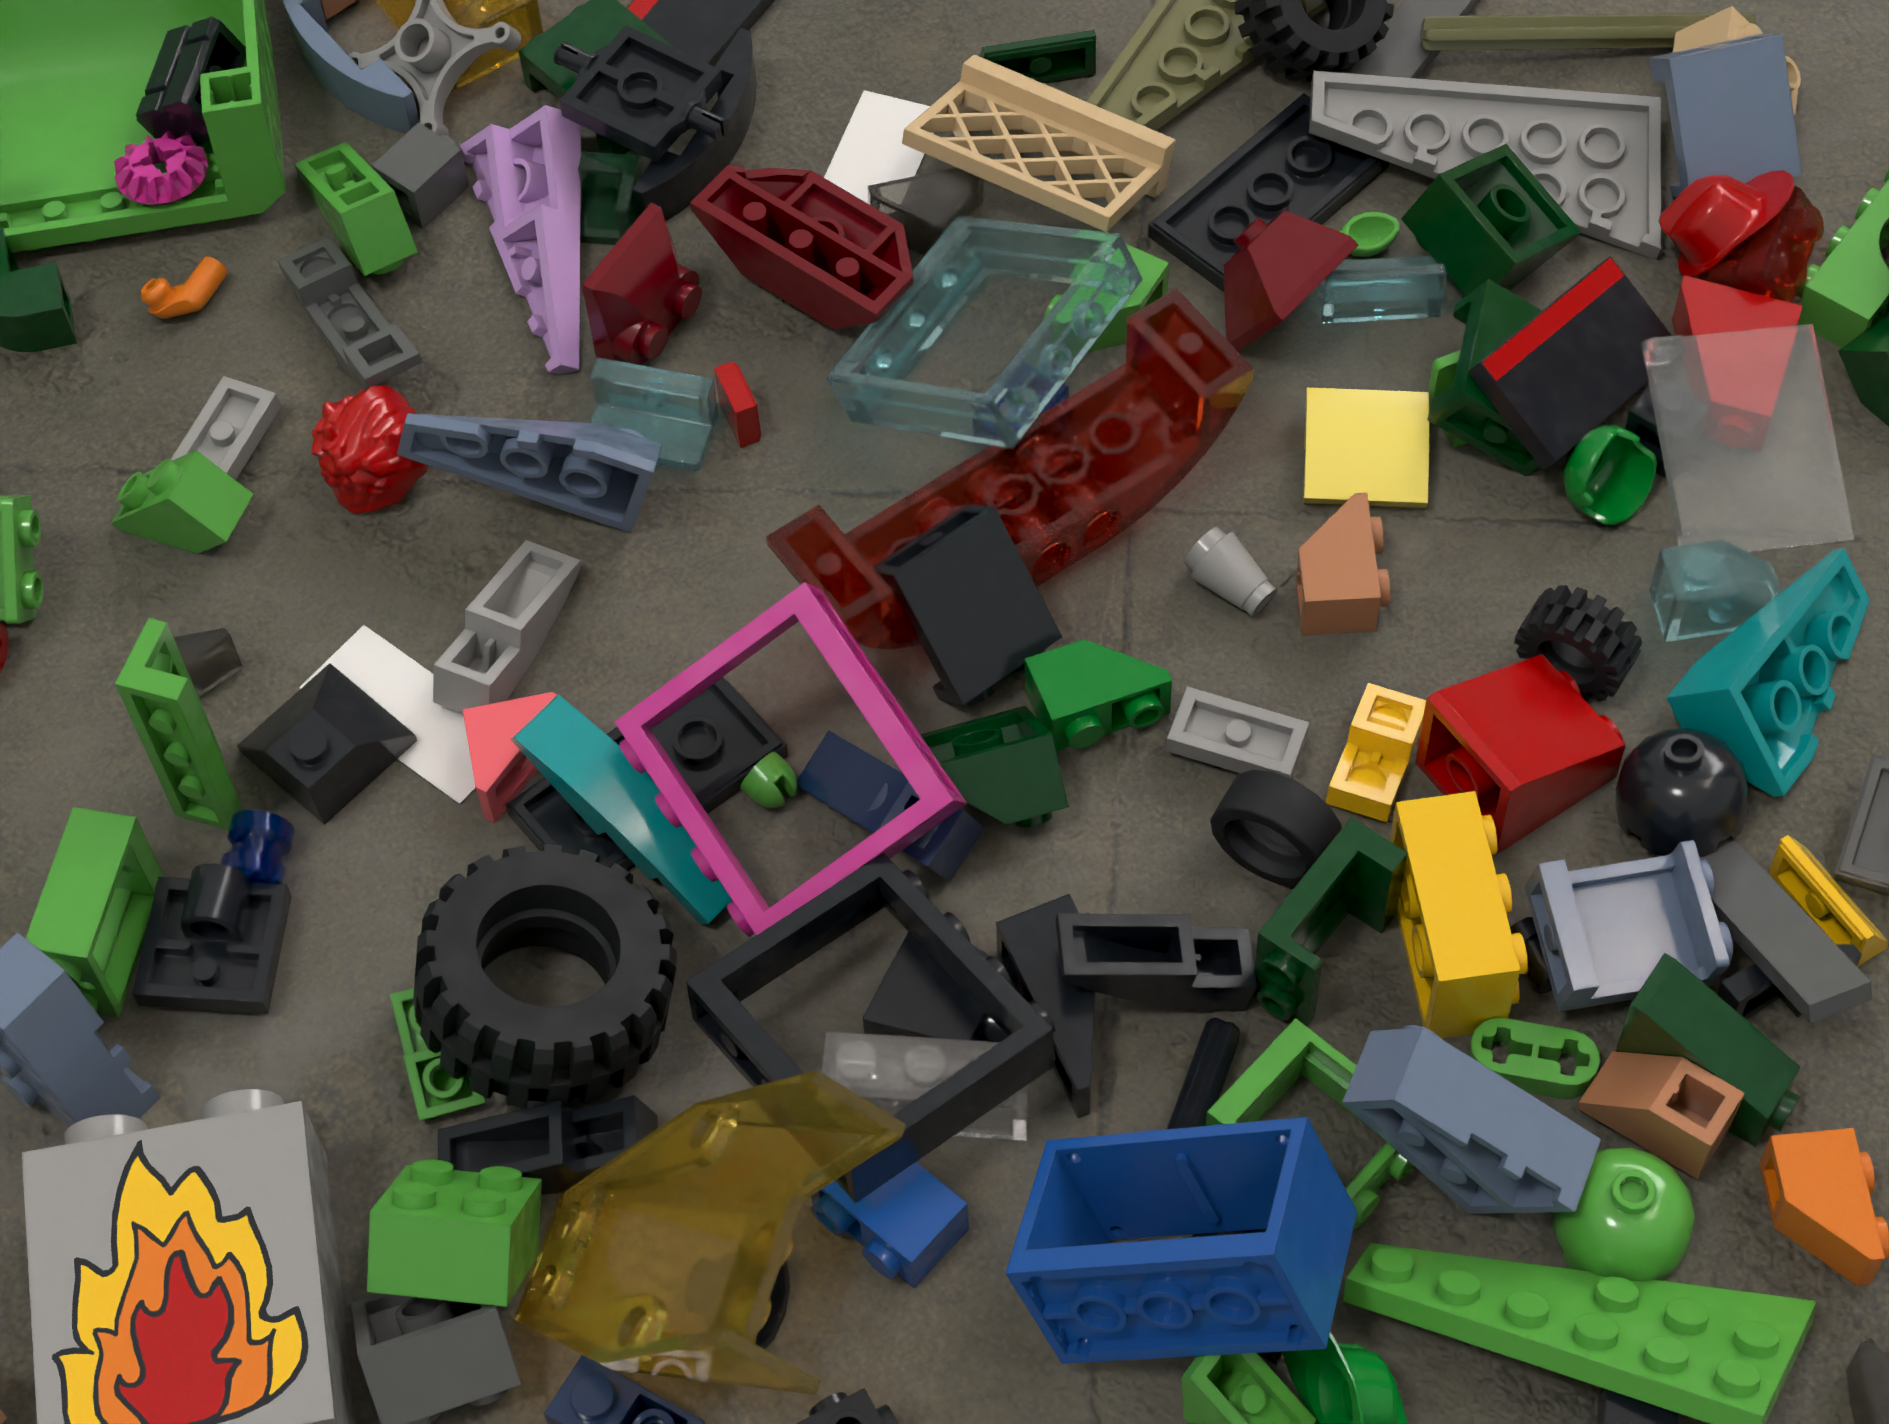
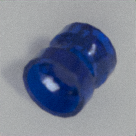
M243 810L233 814L227 834V839L232 847L229 852L223 854L220 864L239 869L250 878L251 882L283 884L286 870L281 861L282 856L288 854L292 848L295 835L294 826L287 819L262 810Z

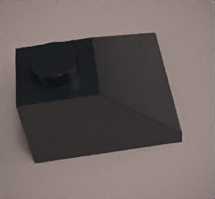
M329 663L241 741L237 747L245 757L325 825L417 741V738L405 725Z

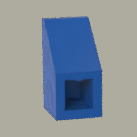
M918 1162L903 1170L856 1204L824 1167H817L808 1176L813 1204L811 1211L816 1219L834 1235L841 1236L846 1232L864 1247L862 1249L864 1257L881 1275L888 1279H893L898 1275L913 1288L924 1279L969 1230L967 1202Z

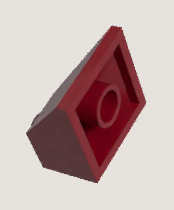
M1286 210L1267 224L1260 217L1255 219L1233 240L1239 247V250L1224 264L1226 346L1235 354L1281 323L1359 245L1349 235Z

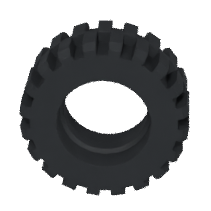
M542 844L541 851L526 852L525 845L504 849L502 858L493 861L490 855L484 856L468 864L467 878L460 873L452 876L440 888L439 899L429 904L422 918L421 934L418 935L413 994L415 1017L421 1021L420 1034L428 1050L434 1053L441 1051V1067L455 1079L459 1080L464 1074L471 1078L470 1090L486 1098H491L493 1092L508 1096L507 1105L527 1108L528 1101H542L546 1104L561 1100L568 1106L570 1098L579 1096L582 1103H590L605 1097L609 1082L615 1088H619L637 1075L638 1064L641 1065L650 1061L658 1048L660 1034L665 1031L677 969V951L672 947L674 933L669 919L663 913L657 914L659 901L647 887L641 885L636 889L632 886L633 874L616 863L611 868L600 864V855L580 849L579 855L561 852L562 845ZM532 946L553 947L570 952L586 961L600 975L605 986L592 996L573 1004L555 1007L538 1006L522 1002L507 995L488 978L484 968L499 956L512 950Z

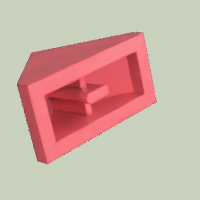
M553 692L463 709L475 787L484 817L494 824L507 810L506 804L519 795L538 771L510 739L557 696Z

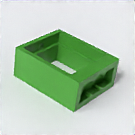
M73 807L25 939L66 971L97 1014L119 1017L143 948L158 877L165 876L137 817Z
M1295 1018L1207 1111L1206 1126L1259 1121L1301 1075L1367 1125L1342 1103L1357 1065ZM1386 1143L1345 1188L1357 1210L1354 1229L1360 1227L1378 1205L1380 1196L1376 1192L1391 1176L1398 1181L1402 1180L1414 1167L1389 1143Z

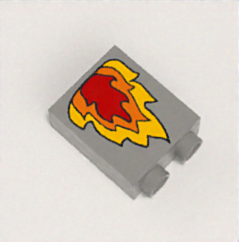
M260 1089L236 1090L223 1093L207 1101L202 1107V1119L148 1129L144 1121L132 1116L114 1114L94 1116L71 1125L64 1133V1145L22 1152L37 1424H356L328 1158L302 1101L285 1104L280 1095L271 1091Z

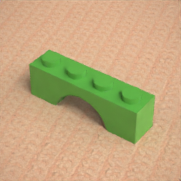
M1889 168L1884 178L1886 184L1880 191L1871 188L1867 192L1856 211L1855 219L1857 221L1851 228L1842 225L1837 230L1825 253L1827 259L1821 266L1814 263L1811 264L1803 274L1795 291V295L1802 298L1800 305L1803 306L1798 325L1841 348L1879 320L1886 318L1889 313V268L1885 264L1880 252L1889 245Z

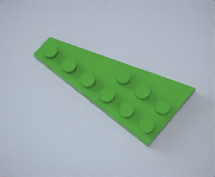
M1376 1243L1369 1244L1346 1277L1343 1302L1709 1424H1766L1812 1326L1817 1301L1661 1280L1630 1281L1616 1276L1602 1277L1584 1270Z

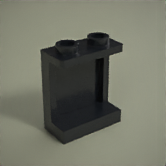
M967 503L868 569L879 592L896 596L941 680L932 687L938 699L966 706L977 704L990 697L996 691L997 686L995 683L1013 671L1025 670V658L1046 652L1045 649L1062 638L1055 621L995 507Z

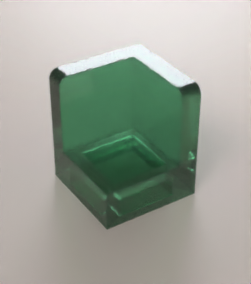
M582 151L578 167L583 194L580 212V242L616 245L637 220L632 189L642 175L639 155Z

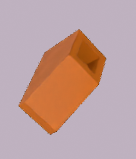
M1854 1128L1771 1135L1759 1161V1167L1773 1227L1856 1286L1871 1285L1883 1261L1889 1257V1230L1882 1216L1875 1217L1870 1197L1875 1185L1873 1164L1867 1152H1859Z

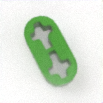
M1492 1018L1482 1022L1475 1029L1468 1050V1056L1525 1092L1560 1099H1574L1584 1095L1596 1077L1600 1065L1599 1051L1595 1043L1585 1034L1571 1029L1508 1018ZM1494 1041L1507 1044L1506 1050L1509 1055L1505 1063L1492 1061L1493 1054L1491 1049ZM1561 1053H1568L1574 1056V1065L1577 1067L1573 1075L1560 1073L1561 1066L1558 1061Z

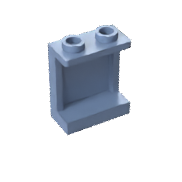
M1755 34L1649 58L1652 80L1665 82L1680 179L1679 183L1670 185L1672 197H1677L1694 181L1710 175H1728L1743 183H1747L1756 176L1770 171L1785 170L1793 177L1802 175L1782 34Z
M1694 840L1679 842L1674 851L1669 855L1574 871L1567 870L1565 859L1539 863L1525 885V891L1558 1012L1633 1000L1664 953L1678 960L1708 987L1713 986L1729 967L1733 956L1731 934L1723 921L1718 922L1711 899L1715 890L1713 873L1707 860H1700Z

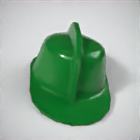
M1331 1332L1326 1349L1283 1351L1285 1364L1293 1384L1307 1410L1316 1418L1314 1424H1407L1396 1381L1386 1362L1379 1354L1358 1344L1337 1343Z

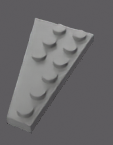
M1313 72L1309 133L1436 179L1440 173L1507 144L1581 230L1580 233L1645 257L1657 259L1661 250V227L1658 222L1661 215V97L1338 72Z

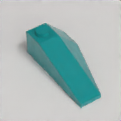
M1845 548L1831 551L1693 664L1666 697L1681 728L1705 731L1724 741L1743 764L1747 782L1773 797L1784 796L1814 757L1819 740L1812 734L1819 712L1831 710L1836 692L1829 685L1837 662L1849 659L1870 602Z

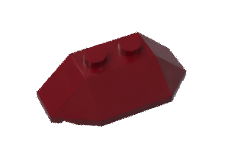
M727 165L690 202L692 212L743 276L832 330L877 322L914 283L904 225L812 170L764 168L745 171L744 166Z

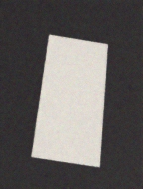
M864 90L824 178L896 220L924 156V153L902 144L904 128L930 106Z
M365 625L299 687L301 689L331 663L416 735L417 741L398 760L459 804L476 788L464 715L434 703L433 673Z

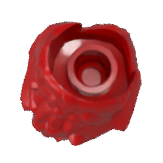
M388 385L371 386L369 389L362 390L357 395H347L335 403L325 401L322 407V418L316 423V429H313L311 432L314 438L311 455L318 457L319 465L322 468L320 471L321 476L324 477L326 484L332 488L338 503L352 513H370L398 504L428 470V465L397 455L407 414L416 413L414 408L409 406L402 393Z

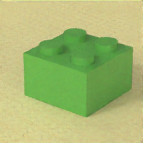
M436 1159L420 1160L412 1165H406L370 1210L367 1292L507 1307L538 1258L542 1179L522 1177L521 1171L504 1166L488 1167L480 1172L453 1170L451 1163Z

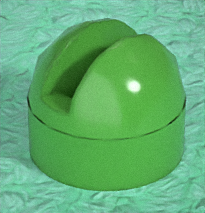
M774 751L766 755L753 767L743 780L740 789L755 803L764 808H780L785 805L782 794L792 798L796 794L798 782L790 764Z

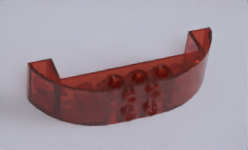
M1176 288L1127 318L1125 364L846 534L841 531L823 508L817 505L766 536L767 546L800 585L806 582L823 591L858 644L877 649H899L919 646L921 643L893 590L873 568L874 565L969 503L996 508L1036 587L1125 531L1157 505L1184 479L1227 426L1253 379L1254 368Z

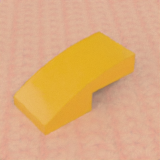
M1371 683L1367 684L1350 725L1346 746L1329 784L1325 803L1386 823L1388 822L1421 731L1426 700Z

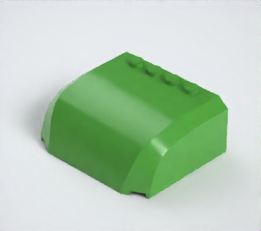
M0 0V227L4 228L13 253L261 214L286 192L274 56L264 0ZM213 16L219 19L246 47V61L242 68L200 74L202 114L210 141L196 144V146L204 148L208 161L206 178L196 190L179 200L152 205L134 202L125 197L117 187L114 161L125 156V145H140L144 143L146 135L155 139L136 120V113L142 97L145 96V89L166 33L169 30L184 25L191 27L193 22ZM164 162L154 165L156 169H160L162 174L167 173Z

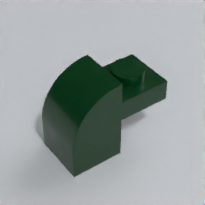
M0 227V347L16 352H38L77 344L71 299L56 262L19 270L18 262L4 228Z

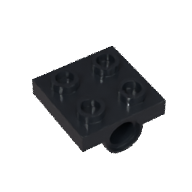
M215 863L196 866L192 870L191 878L158 877L132 992L138 1006L268 1014L292 898L287 884L251 882L250 878L239 869Z

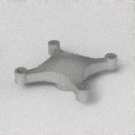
M416 0L408 21L400 27L392 40L374 51L362 54L352 52L348 56L361 69L382 59L395 74L404 77L413 88L420 107V123L438 135L443 133L449 136L448 128L443 125V109L449 93L460 76L476 58L489 50L501 47L507 51L515 50L521 43V34L505 22H498L492 27L481 29L464 27L459 25L451 16L443 0Z

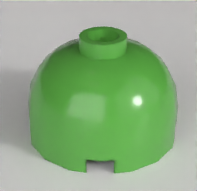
M1631 1147L1609 1148L1596 1152L1576 1211L1553 1212L1551 1217L1552 1231L1556 1233V1239L1563 1249L1561 1255L1570 1269L1589 1271L1602 1277H1622L1630 1281H1664L1668 1279L1685 1259L1695 1224L1690 1190L1676 1169L1655 1154Z

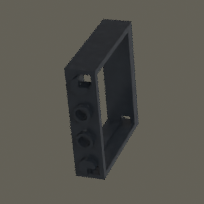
M885 853L686 981L693 1020L855 1204L1054 1067L1053 1033L1056 1030L1048 1012L1035 1000L1027 1002L1014 989L1011 978L1004 966L993 956L985 958L970 943L969 935L960 920L950 912L942 914L929 900L928 893L920 879L908 869L902 872ZM885 907L1008 1037L861 1137L740 1002Z

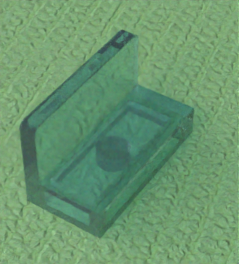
M1432 256L1343 260L1318 285L1322 323L1440 317L1446 283L1445 266L1437 264V261Z
M597 358L591 374L596 407L590 423L605 424L617 429L625 428L637 431L646 439L661 443L656 464L698 471L701 468L719 415L714 379Z

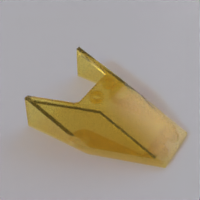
M818 1070L697 1102L561 1194L514 1319L611 1370L816 1395L820 1380L756 1345V1336L769 1317L771 1311V1300L769 1298L779 1269L791 1253L794 1242L792 1231L799 1211L805 1201L822 1188L902 1138L906 1124Z

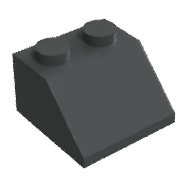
M381 1293L350 1303L358 1358L381 1424H429L437 1419L441 1412L467 1403L473 1406L490 1404L502 1398L508 1392V1389L521 1385L515 1357L499 1306Z

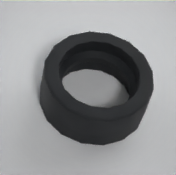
M1249 770L1239 773L1210 818L1213 836L1232 859L1263 879L1290 887H1295L1342 829L1341 822L1332 808L1315 792L1293 779L1262 770Z

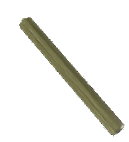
M1750 12L1740 13L1749 23L1756 25L1754 14ZM1716 13L1428 16L1422 21L1420 38L1422 48L1426 51L1673 48L1675 32Z

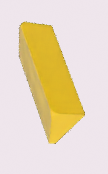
M1787 835L1780 839L1769 868V874L1836 945L1854 944L1862 953L1857 967L1884 951L1889 945L1888 940L1816 857L1803 844L1791 836Z

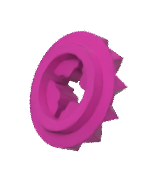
M170 131L157 139H152L146 135L144 143L140 145H125V156L114 161L115 181L119 191L128 199L142 204H164L179 200L196 190L202 184L208 172V161L204 148L196 146L191 135L176 139ZM164 162L167 173L162 174L160 169H156L154 165Z

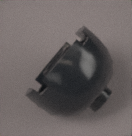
M1678 728L1663 730L1648 736L1625 758L1619 774L1615 799L1619 826L1625 833H1627L1628 827L1633 834L1641 838V847L1653 854L1669 855L1674 851L1679 842L1694 840L1699 857H1705L1717 852L1718 842L1727 839L1733 832V840L1742 833L1748 815L1749 792L1743 764L1724 741L1705 731Z

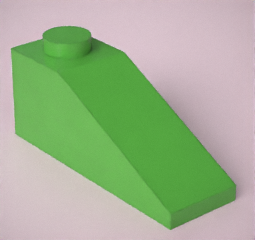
M343 142L294 164L299 177L348 258L364 276L370 273L384 274L393 271L403 264L404 258L418 253L395 191L347 142Z

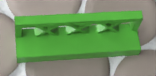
M148 618L115 682L117 690L175 816L234 832L244 810L222 760L223 754L168 623Z

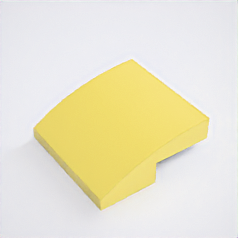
M1307 387L1303 503L1343 505L1355 493H1367L1369 506L1426 508L1428 504L1429 421L1427 420L1429 414V392Z

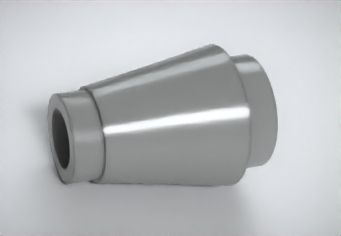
M1218 526L1204 534L1192 547L1184 560V564L1193 571L1191 579L1241 610H1245L1251 617L1261 612L1277 593V589L1269 582L1267 576L1234 532L1225 534Z

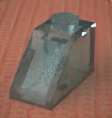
M1722 539L1660 549L1649 589L1665 642L1733 632L1782 592L1772 564Z

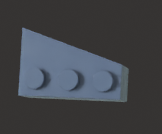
M1407 1025L1403 1029L1370 1031L1342 1102L1468 1214L1575 1212L1601 1141L1596 1135L1442 1040L1433 1031L1417 1025Z

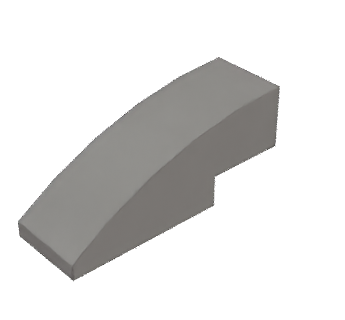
M525 540L465 609V629L434 663L433 702L463 714V709L507 701L530 667L556 621L580 571L581 560Z

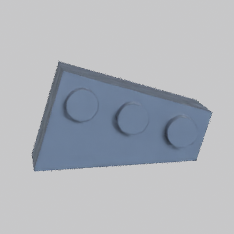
M17 932L0 948V1072L4 1074L0 1081L22 1104L30 1108L38 1101L68 1127L81 1120L100 1115H127L140 1119L161 1097L151 1084L146 1081L144 1082L127 1068L133 1060L123 1047L116 1044L108 1051L97 1031L104 1023L66 971Z

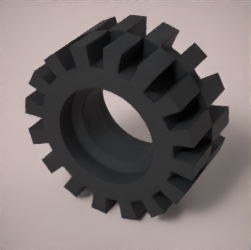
M1559 585L1555 591L1550 587L1539 596L1518 629L1514 644L1519 645L1516 650L1519 658L1529 659L1543 654L1557 670L1567 672L1577 683L1581 696L1585 701H1589L1592 696L1597 701L1606 700L1608 695L1613 697L1617 693L1642 651L1639 649L1642 645V640L1640 636L1634 635L1637 628L1632 621H1621L1625 613L1616 606L1609 610L1604 606L1607 601L1604 597L1597 594L1595 599L1592 600L1587 598L1586 589L1576 587L1574 592L1571 593L1567 585Z

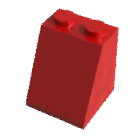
M1541 654L1438 690L1426 698L1415 764L1443 796L1476 792L1481 815H1491L1494 821L1497 835V853L1495 855H1498L1616 778L1626 744L1623 742L1622 735L1615 723L1605 715L1599 716L1582 698L1575 680L1567 672L1557 670Z

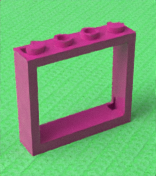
M806 582L614 721L625 737L619 743L624 756L640 774L648 772L660 790V793L655 796L659 809L674 827L684 826L696 844V847L691 850L695 863L711 882L719 879L733 900L727 905L732 919L742 932L749 937L763 932L881 854L885 853L891 859L967 804L823 591ZM800 621L920 800L776 904L769 907L651 729Z

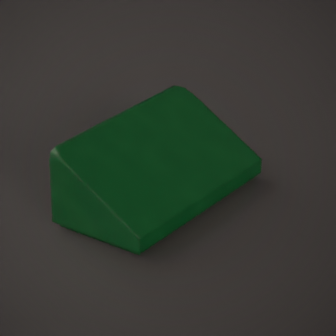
M1095 30L985 46L982 47L979 57L1041 83L1096 74Z

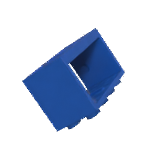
M1308 1117L1047 1140L1005 1274L1062 1364L1326 1349L1357 1210ZM1266 1229V1232L1109 1243L1110 1240Z

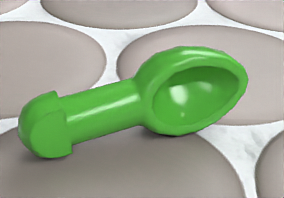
M1365 212L1349 219L1339 232L1351 236L1359 245L1350 254L1355 257L1365 258L1377 255L1391 246L1400 234V223L1395 217L1386 213Z

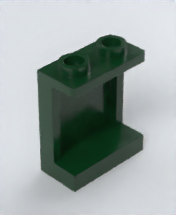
M589 0L577 6L568 16L544 33L534 36L518 52L525 85L533 92H537L546 86L561 99L576 82L578 73L554 63L555 50L558 46L561 47L560 43L562 41H566L570 45L589 54L595 53L598 49L609 44L621 29L627 25L665 44L672 45L618 0ZM596 133L599 151L613 163L631 150Z
M1488 279L1455 304L1453 317L1466 324L1455 378L1451 387L1431 401L1427 420L1527 476L1540 467V465L1467 371L1542 310Z
M1352 817L1258 932L1254 967L1257 988L1254 995L1257 996L1260 1005L1278 1019L1294 1020L1296 1018L1305 1026H1308L1315 1017L1322 969V960L1316 956V953L1348 913L1381 934L1397 914L1407 852Z

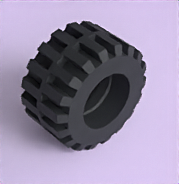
M1237 0L1235 2V14L1243 15L1244 23L1238 26L1241 37L1249 36L1254 45L1248 50L1255 59L1263 55L1268 60L1265 65L1266 69L1274 74L1285 69V79L1297 82L1306 77L1307 82H1311L1314 71L1340 72L1370 55L1377 48L1375 43L1383 40L1389 30L1383 22L1393 17L1394 5L1386 2V0H1326L1330 15L1328 29L1319 26L1309 18L1300 0Z

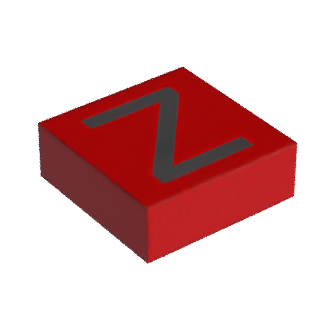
M734 361L715 367L714 372L719 404L740 448L759 442L761 429L758 406L739 365H735Z

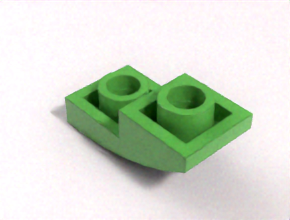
M414 988L390 994L419 1121L422 1122L486 1104L484 1096L470 1090L471 1078L465 1074L459 1080L453 1078L440 1066L441 1051L434 1053L428 1050L420 1034L421 1021L415 1017L413 1003Z

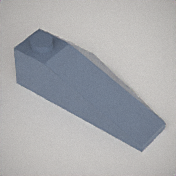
M408 413L404 422L397 455L632 533L657 463L661 443L646 439L642 434L631 429H617L597 423Z

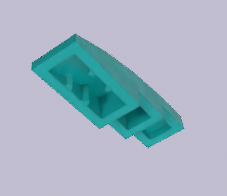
M560 695L555 696L510 739L597 835L606 832L649 880L658 878L700 925L710 923L732 901L719 879L711 882L695 863L691 850L696 847V844L684 826L674 827L659 809L655 796L660 793V790L646 771L644 774L637 772L624 756L620 746Z

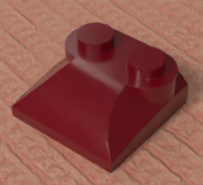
M653 203L649 204L582 283L596 358L614 367L628 363L640 366L649 359H656L663 351L670 333L682 319H688L694 314L701 301L702 289L699 287V276L697 272L678 263L675 246L661 207Z

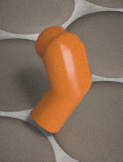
M205 256L184 284L171 287L165 278H153L143 286L140 297L149 306V313L161 319L197 312L205 307L226 278L228 272L220 261Z

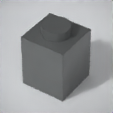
M419 122L371 165L380 177L395 191L404 217L421 229H424L469 187L464 165L465 155L459 144L447 134L442 133L438 135Z

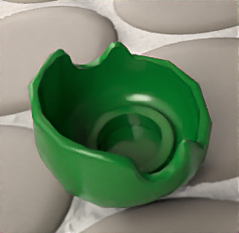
M1603 425L1590 430L1581 441L1570 449L1562 471L1566 497L1577 510L1602 524L1610 526L1627 521L1643 506L1654 485L1657 459L1654 452L1639 442V436L1617 425Z

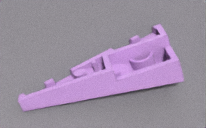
M545 105L511 129L490 124L462 143L460 147L465 155L464 162L471 164L477 178V182L472 186L477 199L487 203L494 219V223L489 229L515 293L526 298L533 314L527 321L531 332L543 338L550 359L545 364L547 371L554 374H564L579 370L581 125L563 117L560 109Z

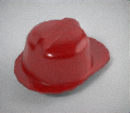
M1785 170L1770 171L1756 176L1747 183H1743L1728 175H1710L1698 179L1687 186L1663 211L1658 220L1661 229L1680 250L1678 258L1679 272L1690 277H1698L1717 265L1734 247L1767 224L1789 201L1795 187L1794 177Z

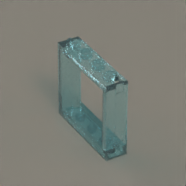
M957 216L913 270V285L877 322L869 324L826 379L853 422L1013 449L1143 278L1121 234ZM989 273L1071 284L986 394L904 381ZM1004 396L1006 400L998 407L997 403Z

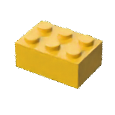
M1475 791L1396 802L1389 841L1407 852L1397 918L1422 1025L1424 1028L1436 1033L1441 1039L1472 1035L1475 1029L1484 1021L1492 1018L1509 1017L1511 1005L1519 1003L1520 1000L1519 974L1527 973L1528 968L1524 939L1521 933L1511 934L1507 914L1512 912V894L1509 880L1505 873L1496 874L1492 855L1497 853V835L1494 821L1491 815H1481Z

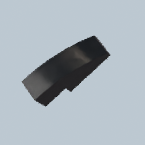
M1058 913L1055 919L1062 981L1087 990L1125 1000L1160 1006L1198 1010L1245 1011L1257 988L1249 927H1191L1190 914Z
M635 1095L574 1110L563 1101L558 1100L438 1129V1160L447 1161L453 1165V1170L480 1172L484 1168L494 1166L515 1168L521 1171L522 1177L542 1179L541 1195L600 1189L660 1178L658 1115Z

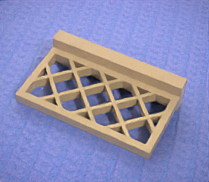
M977 55L971 56L963 63L960 81L904 128L902 144L1104 232L1113 227L1145 194L1156 198L1165 189L1176 141L1174 138ZM992 130L994 136H970L968 131ZM953 132L955 137L941 138L932 133ZM1042 152L1044 157L1021 158L1019 153ZM1003 153L1006 159H990L981 154ZM1093 174L1095 179L1073 180L1071 175ZM1054 175L1057 181L1043 182L1032 176ZM1105 197L1108 205L1104 208L1083 198Z

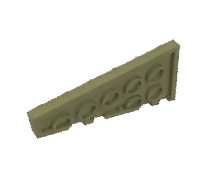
M1158 0L1086 102L1157 131L1255 59L1248 50L1254 45L1249 36L1242 38L1238 26L1244 23L1243 15L1235 14V2L1237 0ZM1300 0L1304 11L1310 19L1328 6L1326 0Z

